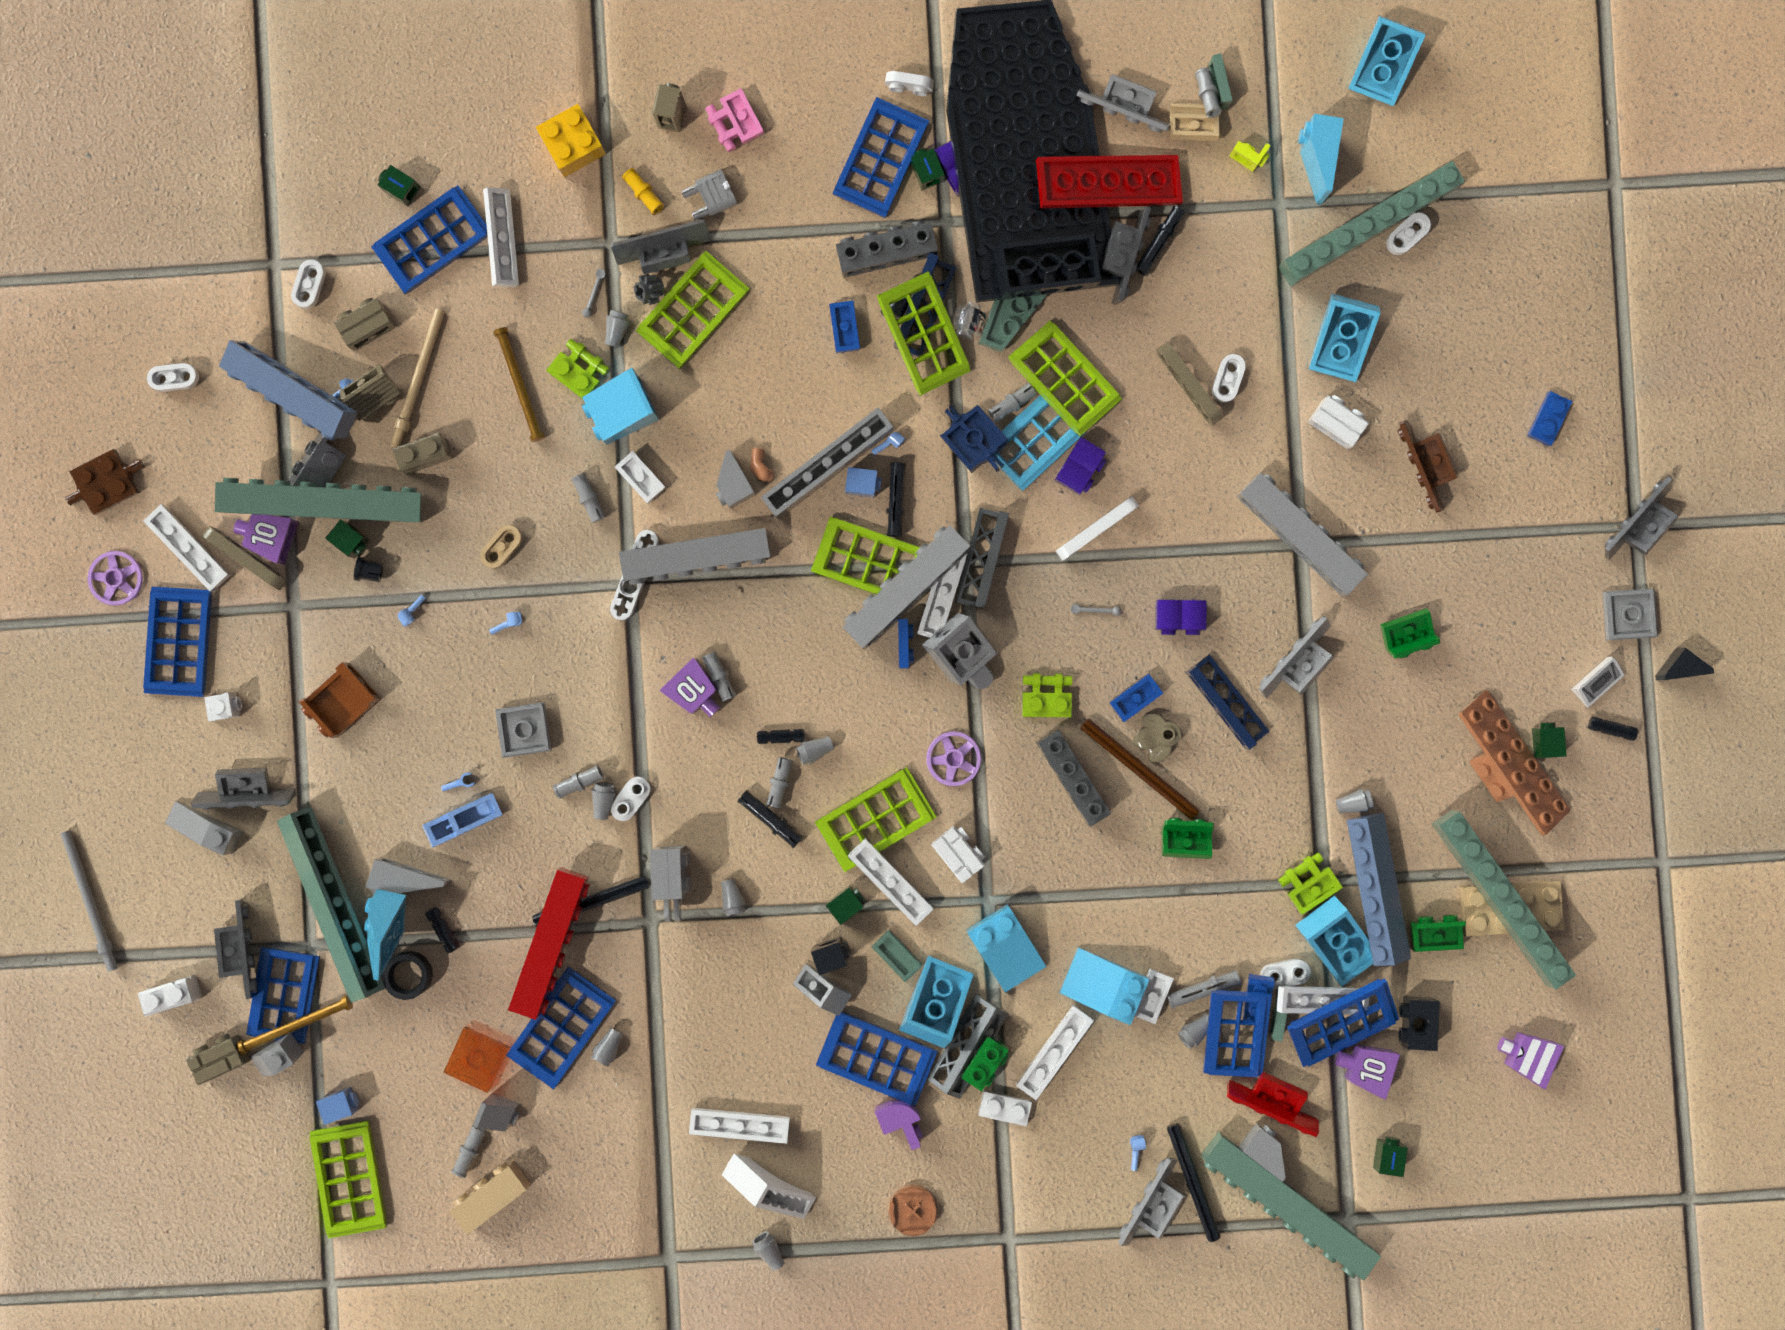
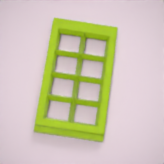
M705 251L635 331L678 369H681L747 295L750 289ZM703 267L717 278L708 290L693 279ZM720 282L734 293L725 305L711 295ZM689 283L703 294L694 306L679 295ZM706 298L720 309L711 321L697 310ZM675 299L689 310L679 322L665 311ZM692 314L706 325L697 337L682 326ZM661 315L675 326L665 338L651 327ZM678 330L692 341L683 353L669 342Z
M929 271L876 295L919 395H923L971 371ZM926 288L932 303L916 310L910 295ZM906 298L912 312L896 320L890 305ZM935 308L941 323L925 330L919 315ZM915 317L921 332L905 339L899 325ZM943 328L949 343L933 350L927 335ZM924 338L929 352L913 359L908 344ZM952 348L957 362L941 369L936 355ZM932 357L938 372L922 379L916 364Z
M1051 321L1047 322L1008 356L1013 366L1079 436L1083 435L1122 400L1119 396L1120 394ZM1054 337L1063 349L1050 359L1040 347L1050 338ZM1037 351L1047 363L1033 373L1024 361ZM1068 352L1078 364L1064 374L1055 365V362ZM1049 367H1052L1061 379L1048 389L1038 377ZM1082 368L1092 380L1078 390L1069 378ZM1066 382L1076 394L1062 405L1052 393ZM1094 384H1097L1106 396L1093 406L1083 394ZM1080 398L1090 410L1080 419L1076 420L1067 408Z
M830 516L811 572L877 595L882 590L880 586L867 582L872 565L887 570L884 578L885 581L891 577L893 572L900 573L898 568H895L900 550L915 555V559L918 556L916 551L920 547ZM840 529L855 534L849 551L834 546ZM860 536L875 541L869 558L854 553ZM880 543L895 548L889 565L875 561ZM832 551L847 556L841 573L827 568ZM852 558L867 563L861 580L847 575Z
M906 767L815 821V824L845 873L857 866L848 857L849 852L843 843L845 840L857 835L862 842L865 837L861 831L875 823L884 838L873 845L880 852L937 817ZM900 782L908 798L895 805L886 789ZM882 793L890 809L877 816L868 800ZM912 802L920 818L907 825L898 809ZM863 803L872 819L858 827L849 811ZM893 812L902 828L888 836L880 820ZM845 814L853 831L840 838L831 822Z
M369 1120L310 1131V1143L328 1239L386 1228L387 1218ZM362 1136L365 1152L347 1155L344 1139ZM339 1140L342 1156L324 1159L321 1143ZM366 1157L368 1173L350 1176L348 1160ZM343 1161L345 1177L327 1180L325 1164ZM370 1179L372 1194L354 1197L351 1182ZM347 1183L349 1198L331 1201L328 1186ZM373 1200L376 1215L357 1218L355 1203ZM350 1204L353 1219L335 1223L332 1207Z

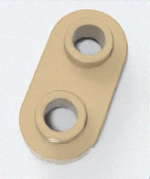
M511 525L501 527L482 549L480 554L482 563L492 569L502 567L521 545L523 539L521 531ZM509 534L514 535V540L511 543L507 542ZM494 552L498 554L496 561L491 560V554Z

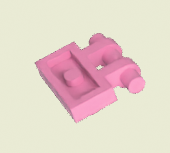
M741 88L720 99L723 109L717 111L713 104L705 108L709 115L708 121L711 126L715 127L719 135L718 140L721 145L725 146L727 152H732L736 149L732 141L736 137H739L744 145L764 134ZM729 118L733 125V128L729 130L726 129L723 120Z

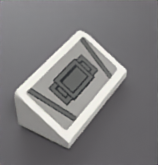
M1606 657L1571 690L1588 708L1624 676V673L1614 657Z

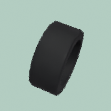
M413 951L402 952L391 958L382 974L387 992L393 997L402 1000L414 999L424 993L430 986L433 977L432 966L428 959L422 954ZM411 961L419 966L422 978L416 988L410 990L401 989L394 981V970L401 962Z

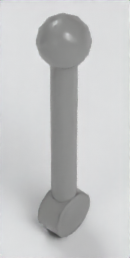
M603 269L596 271L597 279L587 307L582 311L584 317L588 318L592 315L591 308L601 280L606 277Z
M1074 604L1070 608L1073 614L1093 612L1112 613L1114 616H1119L1122 612L1121 608L1117 606L1110 609L1080 607Z

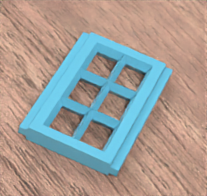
M1041 395L1001 431L1008 438L1009 442L1013 439L1021 450L1008 462L999 453L996 454L998 459L1004 464L1001 470L1022 491L1081 437L1070 428L1056 441L1047 432L1061 417L1059 415L1056 416L1045 428L1035 419L1049 406ZM1032 422L1040 432L1025 445L1016 435ZM1044 435L1051 442L1052 446L1037 458L1029 448ZM1026 453L1034 463L1019 475L1011 465Z

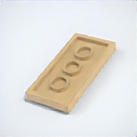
M1561 881L1511 883L1545 931L1564 930ZM1476 886L1460 887L1462 920L1466 921V926H1463L1464 936L1509 934Z

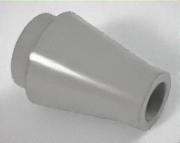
M610 310L609 316L607 315L605 344L619 348L620 342L630 324V321H628L629 315Z
M829 736L802 742L800 746L796 747L803 765L808 763L811 765L828 752L834 750Z
M597 782L594 788H592L593 818L600 820L608 819V814L616 794L613 784Z
M1360 789L1335 800L1339 814L1368 812L1369 809L1374 808L1369 789L1364 791Z
M735 879L721 882L723 912H726V916L730 917L746 912L744 907L746 903L736 885Z
M1207 1014L1181 1027V1031L1177 1033L1187 1048L1197 1047L1207 1035L1209 1017Z
M610 1028L608 1033L592 1050L594 1053L591 1058L609 1067L610 1063L615 1060L623 1034Z
M766 1231L755 1237L752 1241L754 1245L753 1250L770 1266L772 1271L782 1267L784 1260L780 1254L775 1236Z

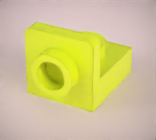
M1238 141L1229 157L1253 172L1257 165L1261 168L1270 156L1267 150L1271 145L1266 143L1258 154L1252 145Z

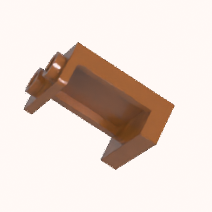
M347 662L340 663L335 668L336 672L307 698H302L299 701L304 715L309 719L313 718L319 725L317 728L320 733L327 738H338L381 700L362 676Z

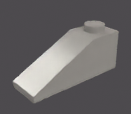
M175 801L165 824L197 844L221 855L232 854L243 833L242 830L178 801Z
M380 857L374 860L366 888L372 889L373 894H375L377 889L393 893H404L449 885L450 879Z

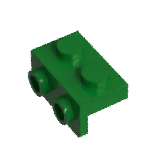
M1427 608L1380 624L1385 649L1395 659L1408 657L1411 653L1428 650L1434 645L1441 643L1440 638L1434 633L1431 613Z
M1171 818L1165 820L1161 829L1162 856L1211 859L1214 823L1203 819L1183 821L1180 818Z
M1443 915V920H1433L1432 916L1418 917V921H1410L1412 951L1464 949L1463 926H1466V921L1458 919V915Z
M987 1037L964 1071L962 1079L981 1092L985 1086L989 1087L996 1076L994 1072L999 1065L1002 1067L1009 1057L1008 1046L1000 1040L997 1042L991 1037Z

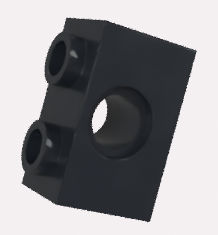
M841 936L814 945L811 950L819 976L847 966L848 959L851 958L847 941L842 942Z
M1403 996V1003H1400L1399 1007L1400 1017L1403 1018L1402 1027L1398 1031L1399 1042H1401L1403 1047L1408 1050L1438 1051L1440 1001L1428 997ZM1417 1018H1422V1026L1414 1029V1021Z

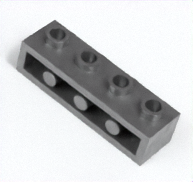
M925 221L914 222L911 224V227L903 229L901 226L892 227L886 233L870 232L863 235L864 238L856 240L853 237L840 240V243L836 244L843 278L927 259L929 253L937 255L938 252L931 222L925 223Z

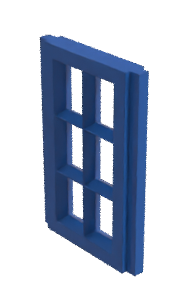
M261 947L256 973L257 992L253 993L254 998H252L246 1035L256 1037L272 1030L262 1028L265 1008L278 1010L275 1028L281 1026L283 1011L296 1013L295 1020L311 1013L320 956ZM273 958L287 960L284 979L270 977ZM291 961L305 963L302 982L288 980ZM269 983L282 985L279 1005L266 1003ZM287 986L300 988L297 1008L284 1006ZM308 1025L291 1033L298 1044L306 1043Z
M1211 991L1203 1073L1241 1077H1258L1261 1075L1264 1067L1271 994L1264 992ZM1224 1001H1238L1236 1020L1222 1019ZM1243 1002H1257L1255 1021L1241 1020ZM1222 1024H1235L1234 1043L1220 1042ZM1240 1025H1254L1252 1044L1239 1043ZM1219 1047L1233 1048L1231 1066L1218 1065ZM1238 1048L1251 1049L1249 1067L1236 1066Z

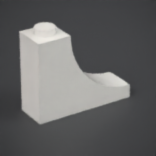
M733 1154L722 1174L751 1204L758 1208L804 1219L816 1199L811 1192L790 1185L766 1171L751 1158L738 1154Z

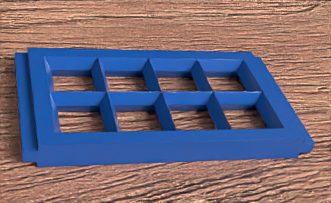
M876 97L832 194L886 218L911 164V157L917 151L927 129L929 120ZM878 114L895 121L889 135L872 128ZM899 123L916 130L910 144L893 137ZM869 133L886 140L880 154L863 147ZM891 142L907 149L901 163L885 157ZM861 152L877 159L872 173L855 166ZM882 161L898 168L893 182L876 176ZM852 171L869 178L863 192L846 185ZM873 181L890 188L884 202L867 195Z
M457 185L377 240L371 248L403 293L407 294L488 238L487 225ZM450 201H453L462 216L450 224L440 209ZM433 213L438 216L445 226L434 236L431 235L422 222ZM466 219L476 234L462 242L453 227ZM418 225L428 240L415 248L405 233ZM446 232L450 233L458 245L448 254H445L436 242V239ZM401 237L410 252L397 260L388 245ZM431 243L441 259L428 267L418 252ZM414 256L423 268V271L411 279L401 264Z
M151 586L143 683L144 693L204 697L212 595L209 590ZM160 601L178 602L177 618L160 617ZM183 602L201 603L200 619L182 618ZM158 622L177 623L176 638H157ZM181 624L199 625V639H180ZM157 643L175 644L174 660L156 659ZM180 645L198 646L197 661L179 660ZM155 665L173 666L172 681L154 680ZM178 666L196 667L195 683L177 682Z
M570 967L565 970L556 983L553 992L550 991L546 1000L550 1001L547 1011L554 1001L570 1011L563 1022L560 1024L546 1013L545 1015L541 1014L536 1020L531 1019L506 1055L552 1089H555L616 1002V999ZM567 983L582 993L574 1006L559 997ZM585 997L601 1006L593 1019H590L578 1010ZM574 1014L589 1024L581 1037L565 1027ZM542 1018L557 1028L549 1042L534 1032ZM561 1032L576 1041L568 1055L553 1045ZM530 1036L545 1046L537 1059L521 1049ZM549 1049L564 1059L556 1072H553L541 1063Z
M1384 978L1363 986L1291 1022L1287 1029L1302 1067L1307 1065L1309 1067L1396 1024V1021L1400 1019L1388 983ZM1376 994L1378 1002L1364 1008L1362 1000ZM1357 1004L1359 1011L1345 1018L1342 1010ZM1381 1009L1383 1017L1369 1023L1367 1016ZM1337 1013L1340 1021L1325 1028L1323 1020ZM1362 1019L1364 1026L1350 1033L1348 1025ZM1318 1023L1320 1031L1306 1037L1303 1030ZM1343 1029L1345 1036L1330 1042L1328 1035ZM1323 1038L1325 1046L1311 1052L1309 1044Z
M842 1011L839 1016L836 1015L816 1066L916 1106L938 1051ZM847 1024L862 1029L855 1046L841 1041ZM867 1032L882 1037L875 1054L860 1049ZM887 1040L901 1045L895 1063L880 1057ZM838 1045L853 1051L847 1068L832 1063ZM907 1048L921 1053L915 1071L900 1065ZM858 1053L873 1059L866 1076L852 1071ZM878 1061L893 1067L886 1084L872 1079ZM898 1070L913 1075L906 1092L891 1087Z

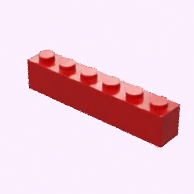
M563 867L557 869L508 1011L534 1020L539 1018L541 1014L545 1015L550 1002L546 998L549 991L553 992L558 977H555L557 967H562L566 954L563 953L565 944H570L574 931L571 930L573 921H578L582 911V907H579L582 898H586L590 889V884L587 883L589 876Z

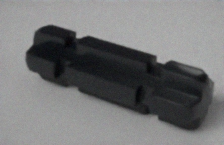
M1591 717L1588 723V728L1593 731H1601V733L1623 737V739L1634 741L1637 739L1638 729L1609 720L1603 721V719L1598 717Z
M803 729L757 732L758 744H768V742H771V744L791 743V741L803 742L805 740Z
M434 907L427 911L425 915L429 922L432 921L433 924L431 926L440 942H444L443 947L446 952L451 953L457 950L460 945L456 938L453 939V933L445 919L441 918L442 914L439 908Z

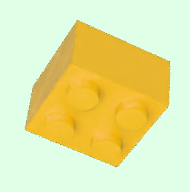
M579 104L536 126L538 133L564 178L606 155Z

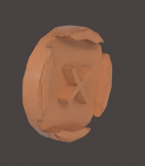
M909 1185L902 1187L894 1193L890 1200V1221L904 1235L918 1236L926 1233L934 1225L937 1218L938 1209L935 1198L930 1191L922 1186Z

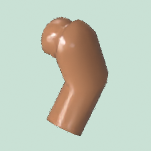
M752 448L751 472L759 481L771 482L774 478V472L763 464L764 450Z

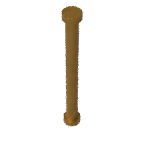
M507 327L498 328L493 333L495 337H498L531 432L530 440L531 442L542 440L545 438V435L538 426L507 336L509 333Z
M348 995L343 996L338 1002L247 1041H238V1051L241 1055L248 1054L249 1050L344 1009L348 1011L353 1008V1003H350Z

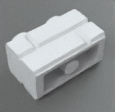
M1328 395L1321 401L1308 420V423L1346 449H1350L1369 422L1364 420L1365 415L1356 409L1351 411L1344 406L1345 402L1335 395L1332 397Z
M952 826L934 840L931 845L959 881L964 883L985 866L982 862L985 856L977 846L972 849L967 843L970 837L962 827L956 829L955 826Z
M192 975L139 992L138 997L143 1014L146 1017L202 998L197 977Z

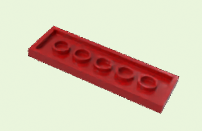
M1178 155L1038 157L1036 160L1040 208L1177 206L1183 203Z

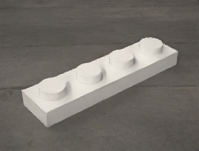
M487 187L483 192L492 286L517 287L519 280L510 189Z
M160 504L143 520L210 592H214L231 576L165 505Z
M967 554L931 587L917 634L930 638L946 624Z
M866 838L848 854V857L915 926L933 910V907Z
M1279 986L1277 1011L1280 1013H1311L1359 988ZM1369 997L1362 1000L1364 1008L1369 1006ZM1357 1004L1342 1010L1343 1014H1354L1359 1011Z
M1072 1005L1017 1081L1016 1086L1037 1100L1094 1020Z
M692 1108L689 1134L787 1144L790 1117Z

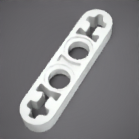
M1131 496L1057 549L1056 553L1062 561L1139 507V504Z
M643 530L637 535L632 550L644 548V543L641 541L643 537L647 538L648 535H651V540L654 541L653 545H648L647 547L659 545V538L651 530ZM623 574L610 607L612 616L621 621L628 620L632 616L644 583L637 584V590L634 593H626L624 590L626 581L623 580ZM620 594L633 598L632 603L627 600L625 608L628 609L627 614L623 613L621 616H618L619 611L616 610V606H621L624 599L619 598Z

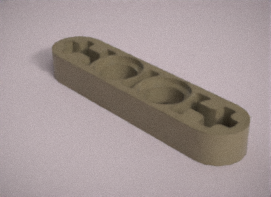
M1166 342L1156 349L1161 361L1203 418L1211 426L1223 418L1221 412L1174 348Z
M209 525L202 536L207 541L272 587L281 590L287 582L283 575L213 526Z

